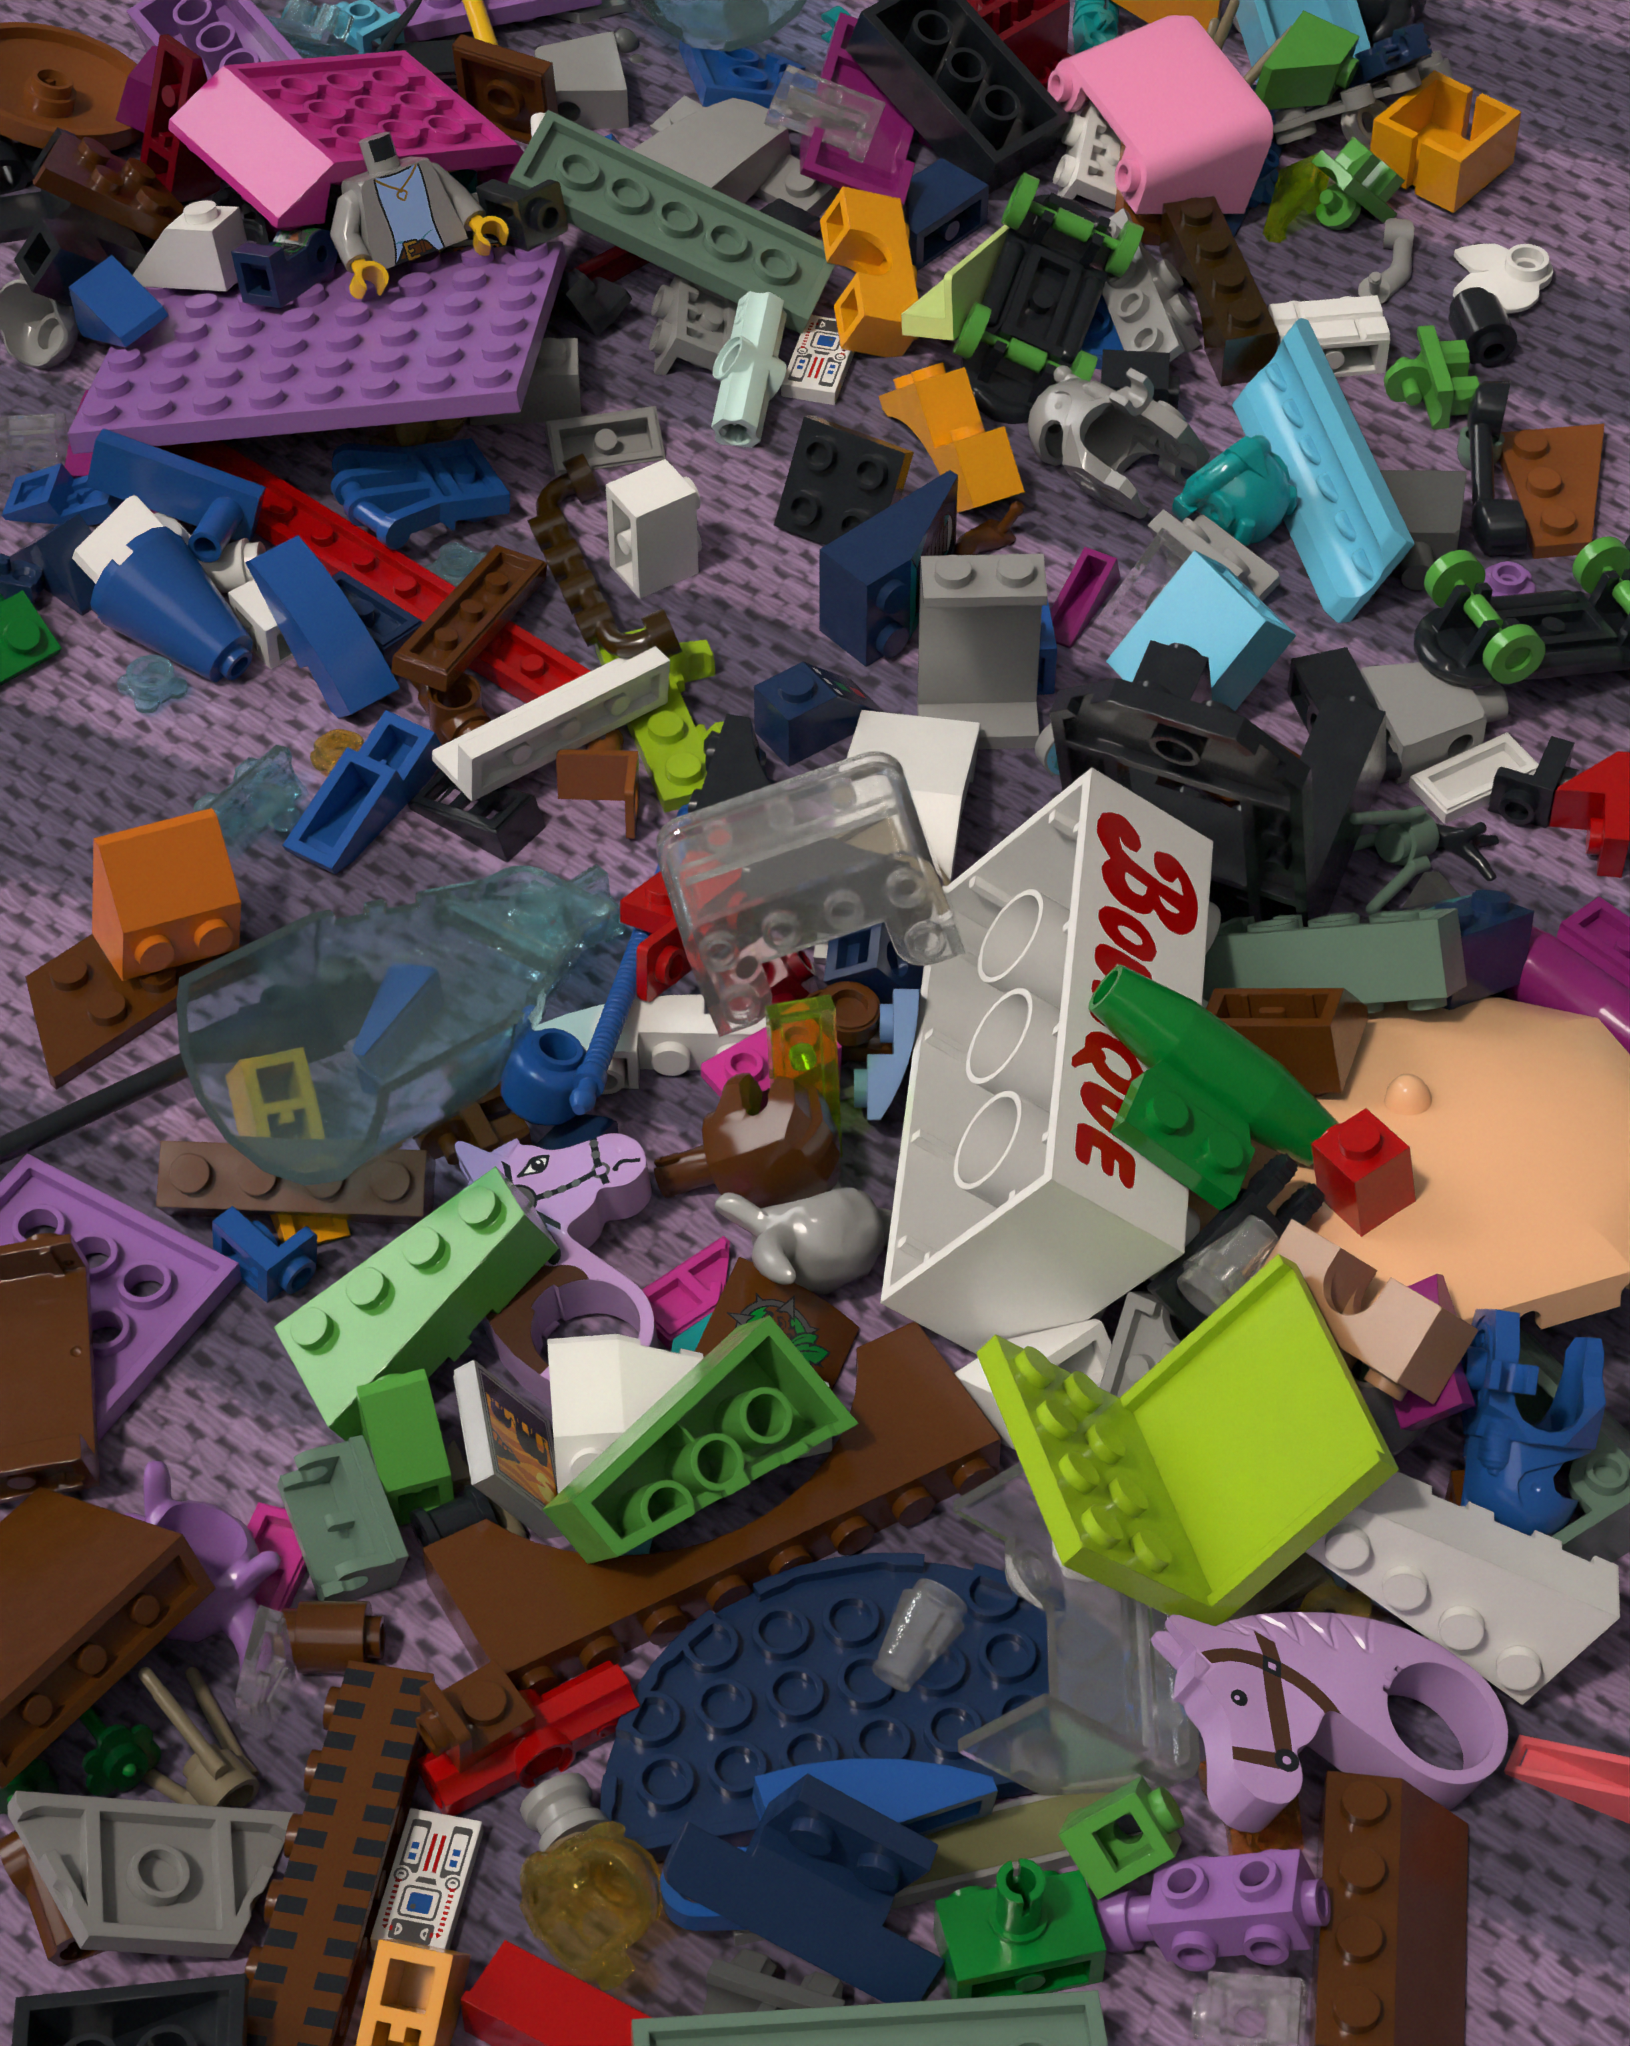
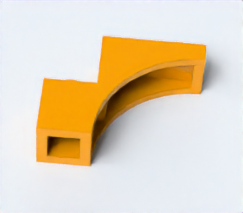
M942 362L916 370L910 374L893 379L896 390L879 396L882 409L886 415L897 418L905 423L920 439L939 474L942 475L951 470L958 475L957 513L1025 492L1005 426L985 432L965 367L946 373Z

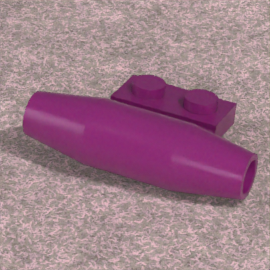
M1598 896L1562 921L1556 937L1532 925L1528 956L1521 974L1520 984L1505 989L1502 992L1513 1001L1599 1018L1630 1054V917Z

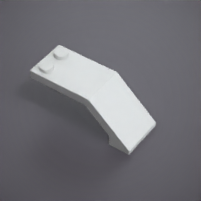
M861 710L839 781L832 832L892 798L952 882L961 815L969 783L973 782L981 724L978 722ZM930 916L906 929L903 935L912 946L924 955V959ZM817 930L813 956L814 963L826 964L830 932Z

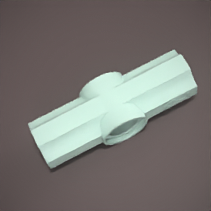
M749 291L739 299L731 338L720 350L713 366V376L721 384L711 427L716 434L715 441L722 445L752 448L761 441L768 403L779 390L786 374L787 366L784 361L778 358L787 313L783 309L784 300L771 292L755 293Z

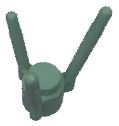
M1422 805L1406 810L1354 812L1350 815L1349 821L1354 825L1382 824L1379 830L1360 835L1353 852L1375 846L1383 860L1395 865H1404V868L1366 906V912L1369 915L1377 913L1416 875L1428 871L1431 867L1427 856L1434 853L1438 847L1439 831L1434 819L1426 813V809Z

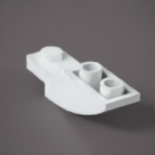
M705 994L657 996L650 1003L635 998L618 1040L609 1069L607 1070V1084L602 1094L616 1093L622 1088L639 1089L640 1069H654L658 1073L668 1076L680 1075L687 1070H701L703 1062L768 1026V1015L706 1014ZM605 1004L562 1015L509 1038L507 1045L508 1058L511 1049L521 1036L531 1031L548 1028L561 1029L572 1034L588 1050Z

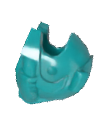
M1255 435L1252 438L1244 436L1187 479L1183 492L1174 498L1172 512L1182 522L1197 511L1208 517L1241 544L1249 546L1250 544L1261 542L1272 534L1281 523L1285 514L1291 515L1294 513L1297 505V489L1295 486L1288 484L1290 480L1288 467L1280 456L1271 452L1270 441L1263 435Z

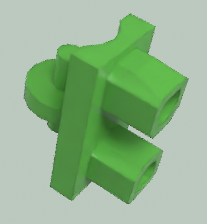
M1355 137L1351 138L1335 159L1321 149L1311 161L1336 182V184L1329 186L1320 194L1315 208L1317 218L1327 228L1342 230L1349 227L1360 214L1361 206L1383 223L1397 215L1386 202L1405 180Z
M1434 325L1418 326L1417 337L1421 347L1420 354L1415 359L1401 357L1390 367L1383 379L1386 394L1391 400L1396 402L1406 401L1411 406L1419 404L1423 398L1432 429L1449 428L1451 416L1468 415L1470 401L1479 385L1477 376H1468L1470 360L1465 340L1439 342Z

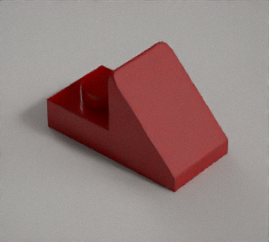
M1617 751L1563 783L1555 791L1548 826L1587 830L1586 854L1597 855V876L1622 878L1630 842V752Z

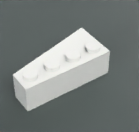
M1398 1471L1305 1551L1429 1640L1440 1644L1476 1670L1483 1678L1522 1705L1620 1618L1618 1565L1595 1555L1589 1562L1562 1550V1541L1537 1530H1534L1533 1534L1528 1536L1495 1522L1494 1512L1471 1502H1468L1465 1507L1432 1495L1431 1485Z

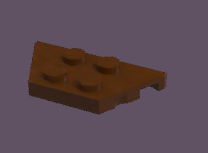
M62 132L32 181L34 186L156 241L164 229L184 213L183 205L156 178V174L148 165L135 158H129L127 161L111 154L100 142L89 137H84L83 140H80Z
M93 934L25 976L50 1084L57 1090L251 962L249 950L244 945L239 944L238 950L122 981Z

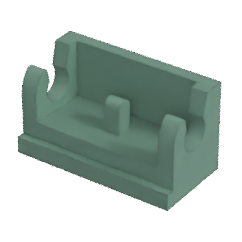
M364 1436L350 1437L349 1441L309 1449L296 1455L294 1460L298 1470L280 1475L277 1487L319 1601H348L395 1587L409 1555Z

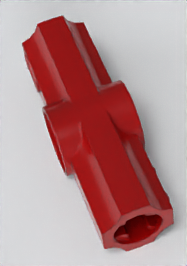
M608 1660L542 1695L533 1689L518 1691L535 1714V1728L462 1773H459L446 1752L439 1757L430 1752L418 1758V1772L440 1812L445 1815L456 1816L517 1783L523 1788L530 1789L536 1786L533 1779L557 1767L560 1772L567 1770L575 1759L576 1752L616 1732L615 1728L619 1718L640 1707L630 1681L618 1664L614 1665Z

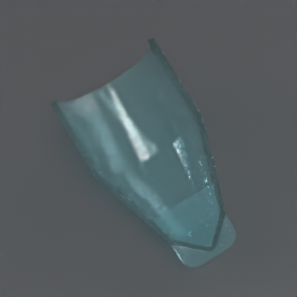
M520 865L504 868L483 879L416 892L415 903L388 908V904L383 899L364 902L363 914L335 919L336 915L331 910L310 913L179 978L177 992L179 1051L195 1096L224 1139L264 1172L304 1186L343 1181L469 1109L499 1084L573 973L581 952L598 944L606 937L610 908L606 902L548 871L537 867Z

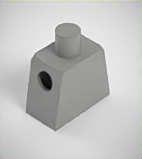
M605 32L539 46L534 51V57L553 62L558 115L587 129L629 128L627 86L614 32Z
M1420 662L1369 666L1361 668L1360 671L1375 698L1379 710L1386 711V739L1393 752L1397 753L1402 764L1401 777L1395 778L1397 784L1410 781V776L1483 744L1486 723L1503 720L1508 716V700L1500 684L1472 689L1471 686L1448 682L1432 674Z

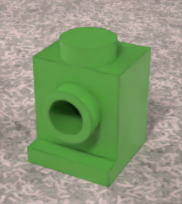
M1143 1775L1089 1806L1083 1809L1080 1807L1069 1813L1058 1836L1099 1900L1174 1858L1182 1841L1177 1830L1184 1827L1185 1823L1181 1810L1170 1792L1163 1786L1152 1791ZM1123 1815H1132L1142 1833L1135 1836L1125 1834L1119 1828L1117 1819Z

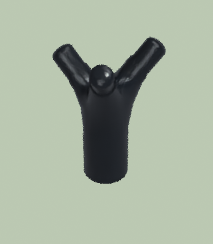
M1478 822L1472 826L1462 828L1436 823L1439 831L1437 848L1452 852L1477 868L1487 881H1493L1497 878L1489 862L1478 850V848L1493 846L1499 843L1496 835L1483 834L1487 830L1485 823Z

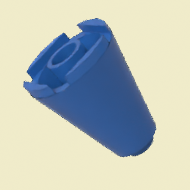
M166 526L151 528L133 538L126 544L133 553L121 565L112 559L102 571L93 589L90 602L92 611L98 615V618L104 625L212 682H218L224 677L228 680H234L242 675L252 661L251 649L253 640L183 538Z

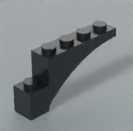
M57 127L31 167L34 177H36L62 132L76 137L74 133ZM41 189L47 206L48 218H40L14 258L17 267L33 293L73 307L69 286L111 255L132 275L134 274L147 253L132 229Z

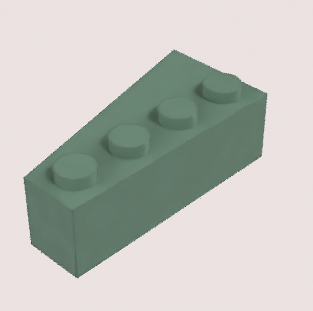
M1458 908L1384 911L1370 915V923L1361 924L1360 916L1355 914V912L1333 913L1308 920V927H1303L1302 914L1279 915L1273 917L1274 920L1256 923L1254 916L1234 917L1220 924L1215 940L1205 954L1202 998L1209 1002L1214 988H1345L1367 1006L1368 1014L1384 1010V1002L1407 1001V1008L1412 1011L1444 1007L1447 1005L1446 998L1467 986Z

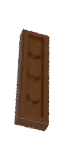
M495 545L393 655L391 673L446 692L546 580L548 563Z

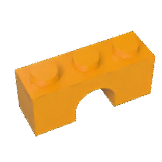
M843 186L820 219L826 262L844 266L856 272L834 304L840 347L844 350L885 358L903 356L911 343L919 337L902 335L901 314L919 299L916 287L917 269L912 265L908 242L910 230L904 220L901 199Z

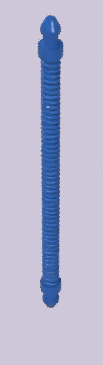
M689 803L680 807L677 817L673 818L667 830L668 839L654 875L686 853L697 840L694 827L688 823ZM634 927L584 1061L577 1068L573 1077L572 1086L574 1090L570 1094L569 1102L573 1112L577 1115H583L594 1108L596 1098L601 1096L607 1084V1070L609 1069L618 1040L637 993L636 950L639 943L652 934Z

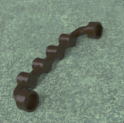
M583 453L563 461L562 464L566 473L550 481L541 490L536 501L537 516L527 521L541 552H543L549 569L559 585L565 602L574 616L587 647L599 642L608 653L621 658H633L655 646L667 658L681 653L682 649L663 608L641 618L645 630L634 634H623L619 631L610 608L604 600L595 578L588 568L580 548L558 507L564 499L573 494H576L581 504L601 495V492Z

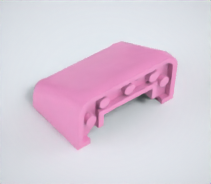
M1167 16L1065 58L1057 64L1055 70L1049 76L1047 91L1068 113L1077 112L1082 108L1085 100H1091L1126 146L1122 159L1116 166L1115 183L1135 214H1162L1164 203L1215 196L1223 214L1245 213L1273 138L1272 117L1265 104L1197 19L1193 16Z

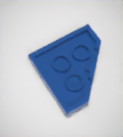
M682 28L678 48L702 107H709L731 98H737L770 109L782 118L783 121L787 120V117L808 118L818 81L814 77L805 74V66L773 52L766 55V60L760 58L755 51L747 48L748 41L731 34Z

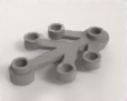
M1441 50L1432 51V57L1421 63L1386 75L1387 80L1379 83H1367L1347 89L1334 99L1331 97L1326 105L1277 109L1273 111L1275 120L1272 121L1277 144H1285L1316 133L1317 128L1314 120L1357 110L1375 103L1376 98L1416 88L1434 70L1454 79L1449 59H1443Z

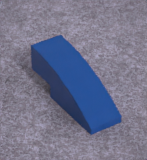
M299 535L245 562L299 668L308 666L330 711L337 718L351 715L400 689L387 662L361 618L329 572Z
M385 710L358 752L349 747L345 749L282 846L285 851L333 874H337L352 863L429 782L438 769V766L432 761V751L442 746L436 733Z
M842 1759L802 1764L754 1776L752 1801L760 1821L769 1802L808 1773L912 1831L926 1836L992 1814L998 1789L992 1776L950 1765L905 1759Z

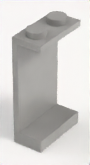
M1044 554L921 556L917 716L980 723L978 749L1035 748L1039 737L1037 685L1042 605H1047L1048 599Z

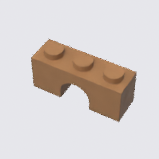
M1291 1219L1264 1266L1278 1253L1297 1264L1350 1371L1359 1359L1370 1366L1364 1380L1401 1402L1407 1391L1410 1390L1434 1404L1479 1330L1390 1277L1378 1299L1368 1309L1361 1312L1363 1295L1378 1270Z

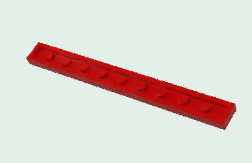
M219 440L154 446L265 486L266 491L256 534L275 546L299 535L320 560L331 577L342 570L423 622L456 588L397 550L389 549L373 535L352 524L347 519ZM511 621L502 628L469 665V668L525 703L591 672V670Z

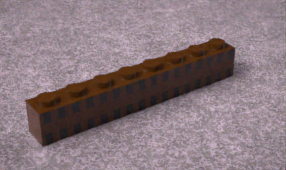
M349 1660L341 1687L332 1686L329 1689L323 1711V1729L328 1730L322 1750H311L305 1768L304 1792L309 1794L303 1814H292L286 1830L284 1856L289 1858L285 1875L283 1880L273 1879L267 1892L264 1922L269 1925L264 1945L263 1947L253 1946L246 1962L244 1973H246L249 1979L246 2046H344L371 1951L370 1938L420 1774L418 1772L417 1759L426 1755L428 1748L417 1728L415 1718L421 1715L419 1688L432 1680L435 1681L434 1674Z

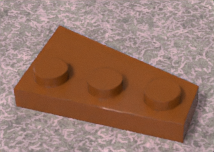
M1605 423L1501 432L1505 441L1499 462L1512 499H1517L1523 510L1527 542L1533 559L1578 555L1586 545L1592 542Z

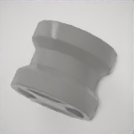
M565 1773L542 1782L530 1791L520 1807V1813L527 1828L534 1832H539L541 1836L538 1844L540 1852L546 1863L553 1867H561L602 1847L601 1829L611 1825L604 1811L591 1805L592 1789L586 1778L579 1773Z

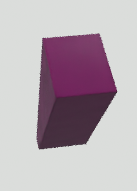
M1084 547L1050 610L1056 644L1071 649L1120 581L1121 577L1117 558Z

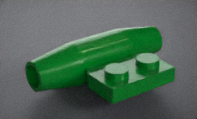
M1123 965L1113 968L1092 995L1088 1009L1148 1069L1131 1082L1110 1133L1220 1211L1237 1198L1256 1150L1251 1146V1139L1280 1154L1287 1153L1293 1160L1305 1166H1310L1314 1163L1311 1143L1320 1138L1328 1128L1339 1122L1283 1064L1196 1001Z

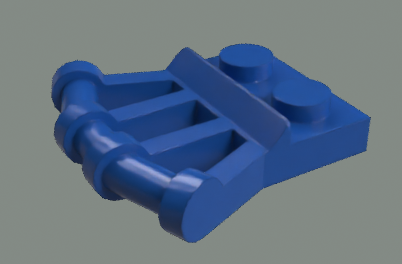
M472 438L404 447L346 443L338 446L333 452L332 469L336 475L330 486L332 494L339 504L343 505L344 512L352 524L366 526L374 531L378 541L389 549L401 548L408 541L411 534L438 523H443L450 530L454 531L455 521L458 520L477 522L485 520L488 516L509 514L510 492Z

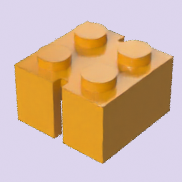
M1434 70L1421 81L1422 84L1420 86L1410 89L1373 120L1370 151L1405 180L1400 187L1407 189L1414 185L1416 195L1455 213L1513 164L1521 111L1483 93L1480 94L1475 102L1470 140H1467L1473 88Z

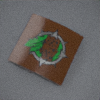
M739 1257L694 1352L703 1353V1357H705L736 1327L770 1315L823 1381L828 1382L829 1388L833 1390L859 1331V1326L834 1306L795 1282L788 1285L772 1282L754 1267L753 1262Z

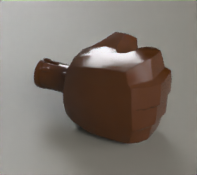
M750 1073L734 1075L724 1085L717 1109L708 1113L703 1119V1145L680 1153L657 1157L654 1160V1164L657 1167L654 1168V1174L662 1195L665 1198H672L676 1195L687 1193L690 1190L715 1184L721 1195L724 1193H735L759 1208L806 1199L831 1191L841 1175L839 1131L830 1114L829 1105L824 1096L816 1087L810 1084H800L794 1079L777 1076L767 1095V1105L759 1113L762 1090L758 1082Z

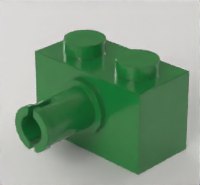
M1019 1858L1018 1875L1013 1877L1014 1868L1012 1861L1006 1862L998 1871L995 1888L987 1889L983 1886H968L954 1891L947 1898L935 1900L933 1933L939 1955L945 1959L942 1966L951 1998L964 1999L1054 1993L1103 1982L1106 1946L1085 1878L1080 1870L1062 1874L1052 1870L1043 1871L1034 1861Z

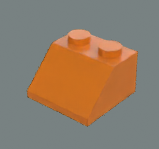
M212 808L93 838L92 934L122 981L239 949L241 899L219 820Z

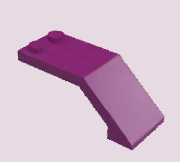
M840 12L833 29L800 142V174L839 189L844 186L900 198L903 208L915 167L914 162L906 160L915 128L846 51L858 19Z

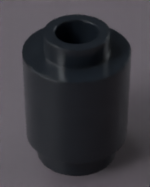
M1472 287L1461 291L1453 298L1449 307V325L1457 340L1466 341L1470 363L1495 365L1510 356L1517 344V334L1498 297L1484 288Z

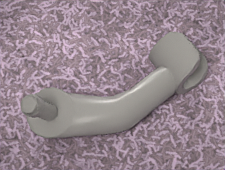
M1398 218L1386 220L1383 249L1393 250L1392 263L1381 274L1379 272H1372L1369 277L1360 282L1358 287L1360 297L1378 295L1380 304H1383L1409 281L1412 275V247L1415 229L1412 221Z

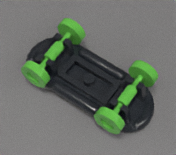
M1025 172L1018 180L1001 220V223L1008 226L1009 230L981 304L978 302L973 304L953 349V354L962 357L961 368L965 367L978 410L992 420L1006 424L1028 423L1030 411L1038 396L1049 386L1057 383L1054 380V371L1057 367L1062 365L1068 366L1074 375L1090 382L1098 357L1083 351L1082 347L1109 273L1119 278L1125 274L1137 251L1144 231V227L1128 220L1121 229L1117 239L1112 238L1108 230L1110 219L1102 215L1098 217L1091 209L1081 203L1052 192L1050 195L1035 196L1040 179Z
M1611 536L1596 539L1586 545L1577 555L1573 563L1572 573L1575 580L1587 593L1582 591L1555 590L1493 597V589L1487 582L1484 583L1485 569L1478 559L1466 550L1449 552L1437 559L1426 573L1424 579L1425 591L1435 604L1441 608L1433 609L1421 619L1414 633V652L1419 662L1432 674L1448 682L1465 686L1511 684L1526 680L1629 670L1630 551L1618 538Z

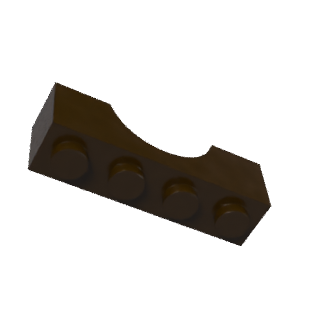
M1215 196L1195 197L1184 201L1164 203L1162 207L1159 251L1162 258L1167 259L1175 267L1183 280V284L1188 281L1193 289L1202 322L1204 351L1221 387L1248 383L1276 354L1278 330Z

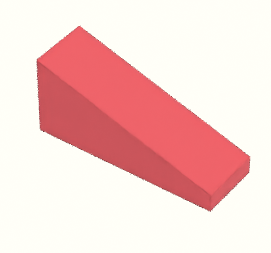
M1524 1735L1518 1736L1504 1770L1506 1775L1630 1824V1757ZM1526 1749H1528V1750H1527V1753H1526V1755H1525V1757H1524V1760H1523V1762H1522V1765L1519 1766L1520 1763H1521V1760H1522V1758H1523V1756H1524V1753H1525Z

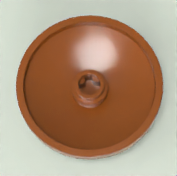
M29 22L0 23V135L43 149L57 127L74 133L80 140H83L84 137L92 138L104 145L109 151L135 143L144 136V133L115 119L127 77L137 64L114 47L73 30Z

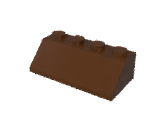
M1327 1771L1319 1811L1316 1879H1323L1326 1883L1330 1896L1331 1915L1328 1925L1314 1927L1309 2046H1464L1468 1823L1402 1778Z

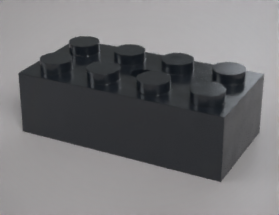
M880 0L861 11L846 51L938 155L988 184L989 194L1055 154L1072 119L1071 116L967 0Z

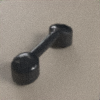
M1484 381L1480 383L1473 393L1468 408L1467 427L1470 438L1472 486L1471 525L1473 536L1479 549L1489 556H1525L1527 549L1526 523L1519 501L1517 499H1495L1492 437H1500L1511 381Z

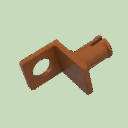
M617 728L607 733L604 740H600L599 737L585 744V750H558L556 756L558 799L625 801L626 839H635L640 799L638 751L622 750L624 738L619 729Z

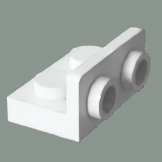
M1090 100L1080 115L1076 113L1071 115L1072 119L1062 137V143L1067 145L1066 154L1063 155L1056 168L1053 183L1059 186L1057 195L1072 200L1076 195H1080L1115 210L1117 191L1115 170L1119 163L1121 140Z

